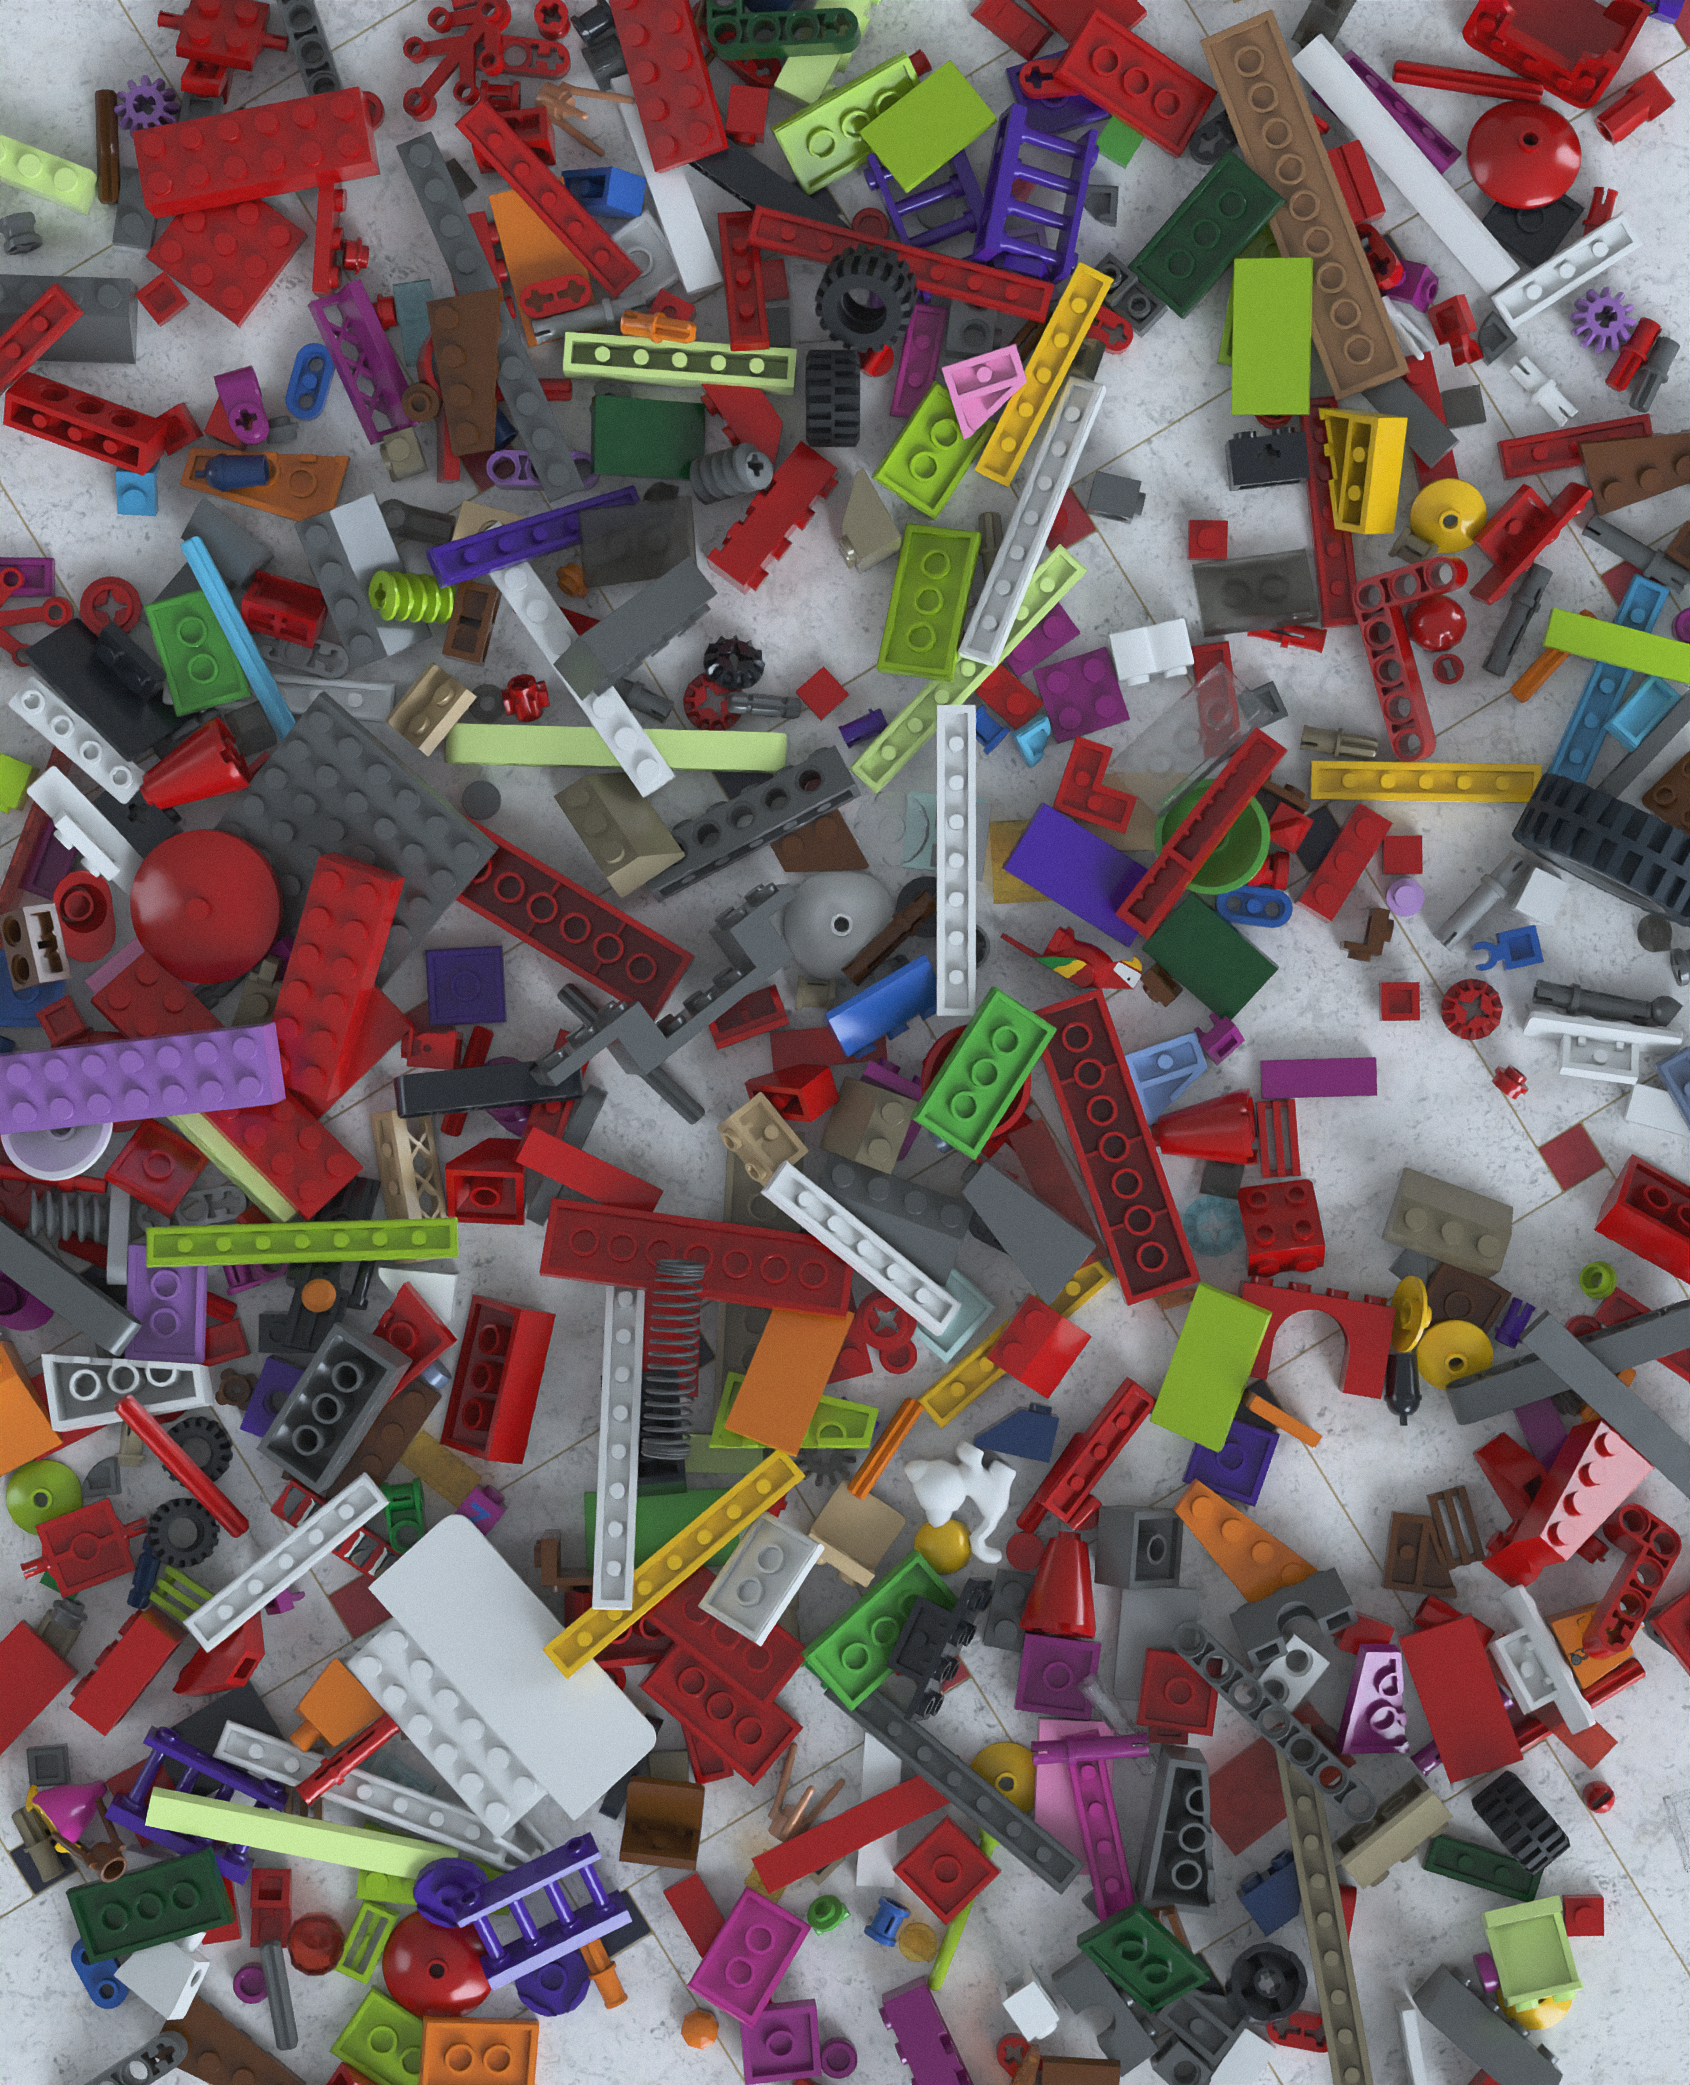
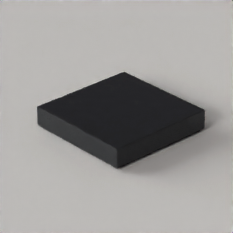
M1566 194L1549 205L1534 209L1512 208L1495 202L1482 220V224L1505 250L1534 269L1551 257L1585 208Z

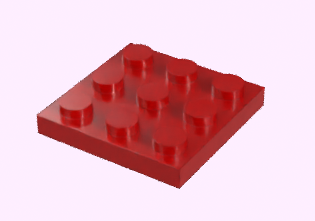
M255 199L176 215L145 257L240 328L308 238V235L264 201Z

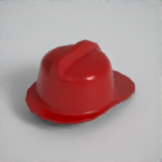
M77 870L68 873L57 884L53 892L52 903H55L66 954L78 962L91 963L102 959L111 951L115 942L116 925L111 891L102 876L99 875L96 878L89 870Z

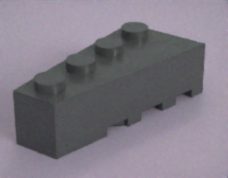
M1169 1744L1161 1745L1135 1892L1143 1907L1158 1908L1175 1904L1177 1911L1217 1916L1214 1890L1215 1870L1212 1858L1213 1837L1210 1826L1211 1807L1208 1763L1198 1748Z

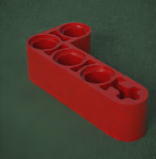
M1635 1503L1627 1504L1615 1510L1602 1523L1605 1538L1627 1554L1582 1637V1646L1585 1652L1595 1660H1604L1627 1649L1682 1548L1679 1534L1643 1506ZM1623 1518L1628 1522L1630 1531L1624 1526ZM1654 1541L1659 1544L1661 1553L1656 1550ZM1637 1571L1643 1576L1644 1584L1638 1579ZM1620 1602H1622L1627 1609V1615L1624 1614L1621 1610Z

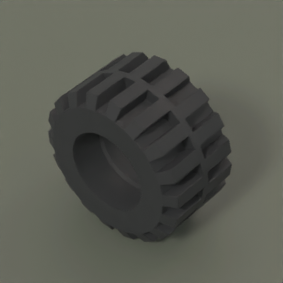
M858 244L856 251L850 246L843 249L841 256L836 254L832 258L830 265L827 266L816 293L815 302L817 304L815 313L817 317H822L819 325L823 331L827 329L831 331L829 338L834 342L838 339L843 341L842 347L850 350L851 346L858 347V352L866 353L870 347H872L874 352L882 351L884 344L891 347L897 342L898 337L902 338L906 332L916 305L918 288L915 287L917 280L914 273H908L910 265L905 260L899 262L897 260L898 254L893 250L889 254L883 252V246L875 244L874 249H868L867 244ZM857 288L870 290L882 299L885 306L880 308L864 307L855 302L848 291Z
M809 350L805 364L806 441L809 447H856L860 440V357L856 350Z
M1508 1770L1471 1799L1473 1809L1522 1868L1533 1876L1540 1873L1571 1847L1569 1838L1518 1776Z

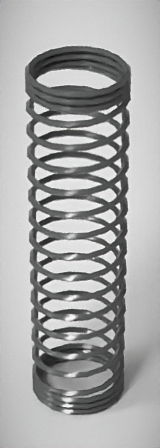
M659 1259L655 1262V1271L657 1273L687 1276L690 1278L655 1277V1281L682 1283L698 1287L699 1289H655L653 1292L656 1294L684 1296L698 1301L689 1303L653 1302L652 1304L654 1306L686 1309L697 1314L680 1316L653 1314L651 1317L655 1319L678 1320L696 1326L688 1328L651 1327L650 1329L658 1332L685 1334L695 1337V1339L679 1341L651 1339L649 1342L653 1344L677 1345L695 1351L686 1353L651 1351L648 1353L650 1356L680 1358L691 1361L693 1364L678 1366L649 1364L648 1368L677 1370L693 1376L684 1378L649 1376L646 1378L648 1381L679 1383L689 1386L691 1389L677 1391L647 1389L646 1392L649 1394L676 1395L691 1401L682 1403L646 1401L644 1404L652 1407H673L690 1413L675 1416L648 1413L644 1417L648 1419L675 1420L686 1423L689 1426L681 1428L644 1426L642 1429L651 1432H673L688 1438L674 1441L644 1438L641 1444V1454L651 1458L679 1460L687 1459L691 1456L689 1454L691 1446L686 1444V1442H689L692 1437L684 1431L691 1429L693 1424L684 1418L691 1417L694 1414L690 1408L685 1406L694 1403L695 1399L686 1393L693 1392L696 1387L686 1381L693 1380L697 1376L696 1373L688 1370V1368L695 1367L698 1362L688 1356L698 1353L699 1350L689 1343L697 1342L700 1337L689 1331L700 1328L701 1325L697 1321L691 1320V1318L699 1317L702 1314L701 1311L690 1306L699 1305L703 1301L700 1297L692 1295L693 1293L701 1292L703 1287L691 1281L704 1278L705 1264L690 1260Z

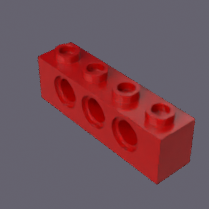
M26 371L5 392L3 425L142 476L164 455L167 422L29 371Z

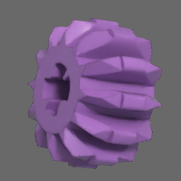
M143 75L141 86H137L132 79L128 80L127 85L131 90L129 94L124 91H118L117 97L123 104L115 106L114 112L122 117L118 124L122 130L130 129L132 139V131L178 122L172 116L181 112L180 104L173 102L177 93L173 88L165 89L166 83L161 78H158L152 84L148 75ZM147 103L154 110L150 115H146L142 109Z
M1604 287L1600 292V296L1594 289H1590L1586 292V300L1578 298L1575 301L1574 306L1579 312L1571 313L1569 321L1579 324L1571 331V335L1574 337L1583 334L1585 337L1581 341V348L1585 349L1591 342H1594L1595 353L1600 354L1605 345L1613 352L1619 348L1618 340L1627 342L1630 339L1631 335L1626 329L1633 328L1636 325V320L1625 316L1634 307L1632 304L1625 306L1620 304L1624 299V293L1619 292L1614 298H1611L1610 287ZM1600 313L1606 315L1604 320L1609 319L1610 321L1604 328L1599 326L1600 320L1598 322L1595 321V317Z

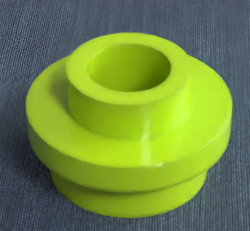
M1596 1261L1582 1269L1579 1276V1284L1588 1297L1602 1300L1610 1296L1617 1284V1274L1610 1264ZM1602 1276V1281H1601L1600 1285L1598 1286V1281H1599L1600 1277Z

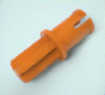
M626 310L624 315L627 317H621L620 329L623 335L647 337L654 343H661L663 340L687 344L694 342L696 338L697 327L694 322L667 318L662 312H656L653 315Z
M598 1938L580 1947L579 1950L589 1969L587 1976L590 1980H594L604 2000L605 2007L611 2009L624 2003L628 1996L624 1992L614 1970L616 1963L615 1961H610L601 1939Z

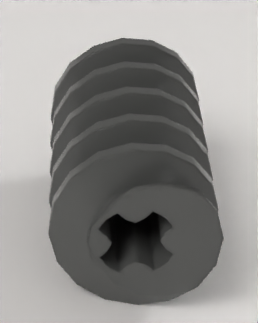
M750 443L739 444L738 446L709 453L706 456L696 457L690 467V480L694 494L704 505L764 489L770 484L773 477V465L769 457Z
M32 1189L28 1223L32 1238H37L41 1229L45 1228L47 1238L53 1239L57 1229H61L64 1241H68L72 1232L76 1231L79 1242H84L88 1233L92 1232L94 1242L99 1244L104 1233L107 1234L111 1197L107 1196L103 1205L100 1206L97 1195H91L87 1205H84L82 1195L76 1193L70 1204L68 1203L66 1192H60L56 1202H53L50 1191L45 1190L40 1201H38L35 1190Z

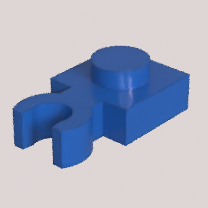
M1536 925L1496 933L1498 945L1483 941L1471 946L1472 951L1484 949L1489 955L1486 963L1475 966L1478 971L1490 970L1501 960L1504 971L1544 962Z

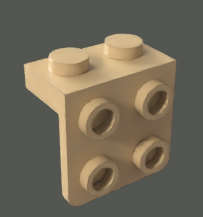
M844 1479L840 1482L806 1535L825 1547L815 1563L824 1566L828 1562L839 1570L837 1577L854 1588H856L858 1583L867 1588L875 1576L876 1567L904 1527L906 1520L903 1514L870 1492L865 1499H857L847 1491V1486L851 1480Z

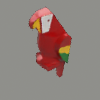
M1059 926L1043 955L1004 933L1000 936V938L1082 989L1134 990L1142 977L1143 965L1136 956H1133L1132 961L1121 960L1113 962L1111 957L1099 947L1076 940L1074 930L1070 926L1066 929Z

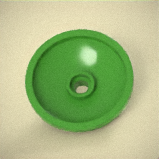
M1203 779L1187 784L1176 791L1164 804L1157 818L1154 832L1155 849L1158 857L1162 853L1161 849L1215 779ZM1255 797L1252 798L1186 889L1207 895L1224 894L1244 886L1258 873L1269 851L1270 827L1266 813Z

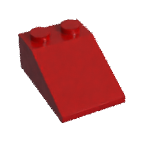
M575 1585L574 1591L564 1592V1626L566 1628L592 1607L593 1592L589 1591V1585ZM642 1616L593 1659L602 1669L657 1663L674 1641Z

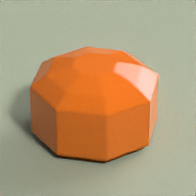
M696 2008L685 2015L681 2035L688 2046L704 2049L715 2042L719 2023L712 2011Z

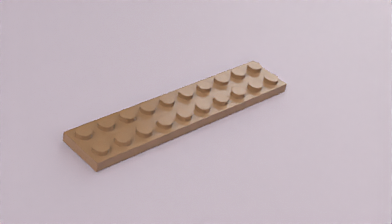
M1270 9L1200 40L1246 164L1287 200L1269 221L1282 258H1313L1311 335L1336 401H1342L1410 373L1273 10Z

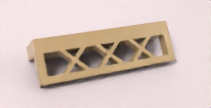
M397 1110L370 1114L387 1220L447 1218L431 1116L418 1117L420 1131L416 1138H414L407 1131L406 1119L398 1118ZM417 1152L425 1158L426 1169L422 1176L414 1171L412 1160ZM423 1190L431 1196L432 1207L428 1214L420 1208L419 1197ZM433 1259L394 1260V1265L417 1263Z

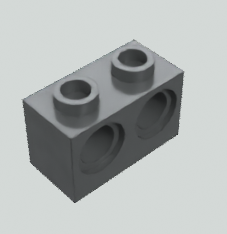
M951 299L945 357L968 359L999 349L1002 329L995 328L996 313H1004L983 307L975 308L971 304ZM970 329L979 330L984 335L985 341L979 346H970L963 338L964 333Z

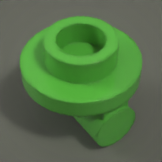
M834 1895L820 1896L812 1902L807 1912L808 1923L818 1936L833 1930L840 1922L851 1916L846 1905Z

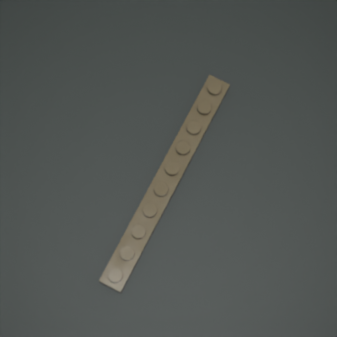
M1303 1723L1311 1731L1310 1723ZM1281 1727L1271 1728V1730H1272V1731L1278 1730V1729H1280ZM1297 1739L1291 1746V1753L1298 1758L1307 1757L1310 1755L1313 1745L1308 1739ZM1275 1748L1333 2085H1374L1323 1794Z

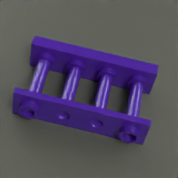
M1013 103L999 117L971 259L987 263L996 254L1007 251L1016 255L1042 260L1045 264L1052 266L1050 283L1057 285L1074 273L1078 263V253L1075 252L1090 170L1095 165L1099 155V146L1095 145L1098 130L1091 128L1076 143L1030 128L1029 124L1025 122L1027 107ZM1025 142L1073 158L1070 178L1023 164L1022 160L1018 158L1020 145ZM1018 178L1065 193L1066 199L1063 214L1016 200L1015 196L1011 194L1013 181ZM1011 214L1058 229L1059 235L1056 250L1008 236L1007 231L1003 230L1006 217Z
M964 149L948 161L953 173L952 176L948 177L949 181L895 203L886 181L894 179L885 166H879L875 153L867 155L868 168L863 170L865 180L871 192L874 190L878 191L899 243L925 249L967 231L970 234L977 233L984 197ZM952 196H955L956 199L959 197L963 198L967 211L962 212L963 217L908 238L900 217ZM1005 251L996 254L987 263L971 259L972 254L961 258L1007 271L1003 268L1007 255ZM918 290V296H920L922 303L930 304L931 293Z
M152 1725L143 1741V1744L153 1748L130 1793L123 1795L117 1792L104 1817L180 1855L211 1846L221 1875L243 1886L255 1861L249 1857L247 1852L250 1846L235 1843L224 1846L214 1839L145 1826L149 1807L145 1806L143 1800L166 1756H170L188 1765L175 1789L178 1792L190 1794L202 1772L222 1782L214 1799L230 1802L235 1791L238 1790L257 1800L253 1807L268 1810L272 1807L282 1812L290 1794L285 1792L284 1787L278 1782L268 1778L261 1780L181 1740L180 1735L174 1730L163 1726L157 1728Z
M591 1832L580 1837H574L564 1845L475 1889L466 1890L459 1897L450 1901L459 1927L461 1928L472 1922L488 1954L480 1957L479 1960L492 1991L632 1922V1918L619 1890L617 1889L607 1894L592 1864L602 1857ZM578 1870L593 1902L572 1912L557 1880ZM543 1887L558 1919L537 1929L522 1897ZM508 1905L523 1937L502 1946L487 1914Z

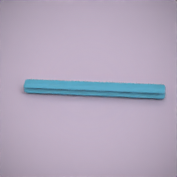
M194 536L181 544V549L277 737L282 742L294 727L296 721L202 538Z

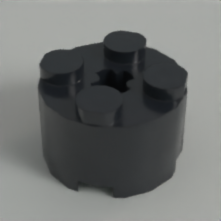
M1270 1942L1253 1945L1235 1958L1225 1977V1990L1228 2002L1236 2014L1250 2024L1261 2026L1280 2023L1296 2012L1305 1998L1308 1986L1305 1966L1298 1956L1283 1946L1274 1945ZM1260 1975H1264L1265 1980L1271 1978L1274 1982V1986L1269 1989L1270 1994L1266 1992V1989L1264 1991L1260 1989L1258 1985L1261 1981Z

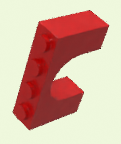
M1251 1275L1250 1282L1240 1280L1239 1298L1273 1312L1249 1377L1267 1380L1274 1337L1280 1325L1288 1317L1304 1310H1319L1335 1319L1344 1336L1345 1350L1338 1390L1342 1393L1381 1399L1396 1313L1395 1307L1386 1305L1387 1298L1364 1294L1363 1301L1349 1299V1291L1327 1288L1326 1295L1311 1292L1312 1285L1289 1281L1288 1288L1273 1286V1278Z

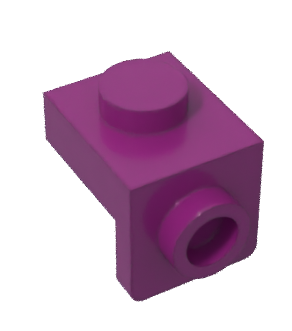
M1398 258L1403 266V276L1396 286L1385 290L1379 289L1381 296H1389L1391 300L1411 304L1417 312L1426 313L1429 304L1437 296L1439 278L1425 264ZM1384 263L1380 270L1382 276L1388 272Z

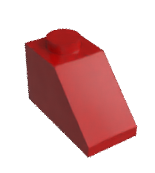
M798 1064L749 1079L744 1083L750 1100L762 1092L784 1120L812 1123L840 1100L829 1066Z

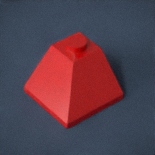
M487 1138L446 1163L448 1218L457 1217L458 1222L524 1226L528 1167L512 1159L522 1139Z

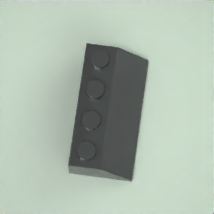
M0 274V336L53 283H59L85 312L37 361L136 364L138 299L134 294L138 292V287L131 279Z
M375 492L307 517L294 524L353 669L388 657L433 636L428 623L423 622L422 619L418 622H411L408 618L405 621H398L395 617L389 621L384 620L379 614V609H373L369 602V585L377 571L385 570L388 572L399 571L403 574L407 573Z
M830 1152L818 1187L935 1283L945 1287L974 1211L973 1206ZM802 1228V1234L812 1235L805 1228Z
M336 1322L256 1450L317 1494L332 1487L339 1479L413 1360L381 1337Z
M1441 1964L1412 1996L1422 2015L1500 2085H1559L1563 2077L1562 2072L1556 2065L1559 2058L1543 2043L1538 2048L1527 2039L1531 2033L1515 2018H1512L1509 2022L1506 2021L1498 2013L1502 2009L1501 2006L1487 1993L1484 1992L1479 1997L1469 1987L1473 1984L1472 1980L1459 1968L1455 1967L1450 1971L1445 1965Z

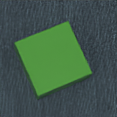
M1112 116L1095 145L1099 146V154L1126 169L1143 141L1144 136Z

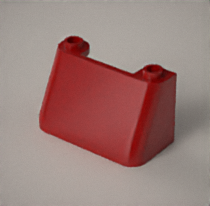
M1479 0L1467 20L1462 34L1466 43L1478 52L1525 79L1541 81L1544 85V90L1579 109H1588L1597 104L1620 69L1652 7L1640 0H1611L1607 8L1594 0Z

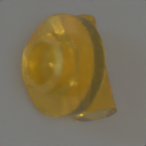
M916 1922L907 1925L901 1931L898 1943L902 1955L913 1962L926 1960L930 1963L938 1952L936 1949L937 1939L932 1928L924 1923Z

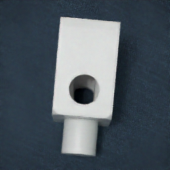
M204 1931L136 1951L116 1971L114 1976L167 2020L183 2019L210 1964L209 1960L196 1950L207 1932Z

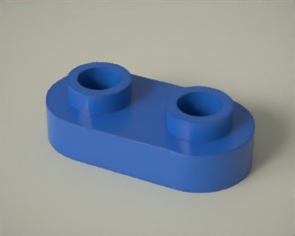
M307 344L299 350L285 397L286 406L294 417L302 421L314 420L322 414L334 376L335 365L327 348L322 344ZM314 359H321L323 361V367L319 371H312L310 369V363ZM304 396L313 397V404L309 408H302L300 406V400Z
M1244 885L1234 891L1217 894L1215 899L1216 911L1229 923L1277 928L1288 922L1293 910L1290 898L1284 892L1276 889ZM1230 897H1236L1240 900L1241 906L1239 910L1231 911L1228 908L1227 901ZM1268 902L1277 904V915L1272 917L1266 914L1265 906Z
M80 1938L71 1950V1962L90 1998L97 2006L104 2009L118 2007L126 1999L130 1991L125 1984L114 1976L122 1965L117 1957L90 1965L89 1961L84 1958L85 1948ZM110 1984L114 1988V1994L111 1996L105 1995L102 1991V1985Z

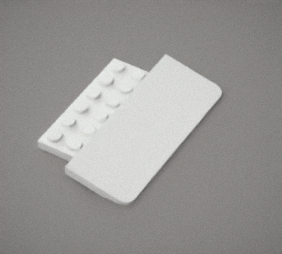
M452 1514L442 1519L368 1587L394 1618L345 1666L497 1839L511 1829L548 1793L568 1816L575 1821L654 1747L656 1732L653 1725L593 1658L567 1680L542 1649L562 1633L566 1627L466 1516Z

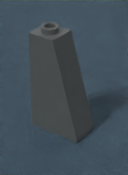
M984 1156L979 1163L973 1160L960 1177L964 1181L961 1186L962 1193L1043 1302L1050 1306L1097 1246L1095 1238L988 1157Z

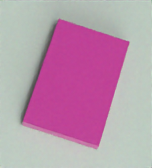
M746 1886L686 1987L752 2029L809 1933L811 1925L749 1886Z

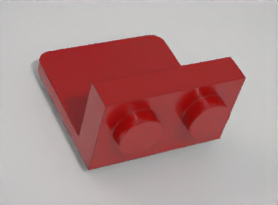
M1302 1179L1242 1187L1238 1190L1237 1200L1246 1242L1245 1264L1248 1277L1251 1275L1272 1277L1280 1272L1295 1270L1298 1272H1310L1318 1267H1324L1325 1240L1314 1186L1310 1180Z

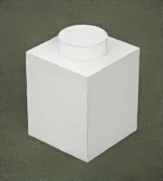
M1543 864L1541 869L1537 867L1530 868L1509 910L1542 927L1550 926L1570 884L1561 880L1564 875L1562 872Z

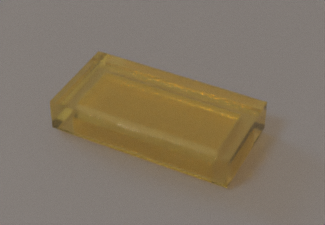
M424 1429L398 1460L457 1509L483 1478Z

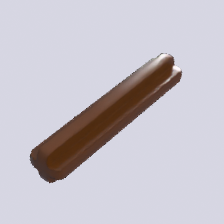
M102 89L95 92L98 199L101 204L114 205L118 204L120 192L118 115L114 112V107L117 106V94L114 90Z

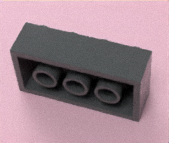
M687 557L582 634L553 665L582 701L593 692L597 697H600L611 689L622 676L627 677L643 664L645 659L649 656L654 657L667 647L672 639L676 636L681 637L696 625V621L711 610L707 603L718 593L690 557Z

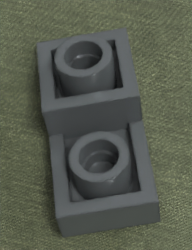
M1110 252L1094 268L1114 279L1103 303L1111 311L1126 319L1131 324L1133 331L1141 338L1168 311L1166 304L1138 281L1137 275Z

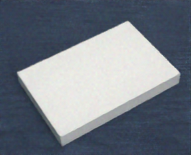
M765 1511L752 1522L698 1607L759 1646H762L825 1547Z

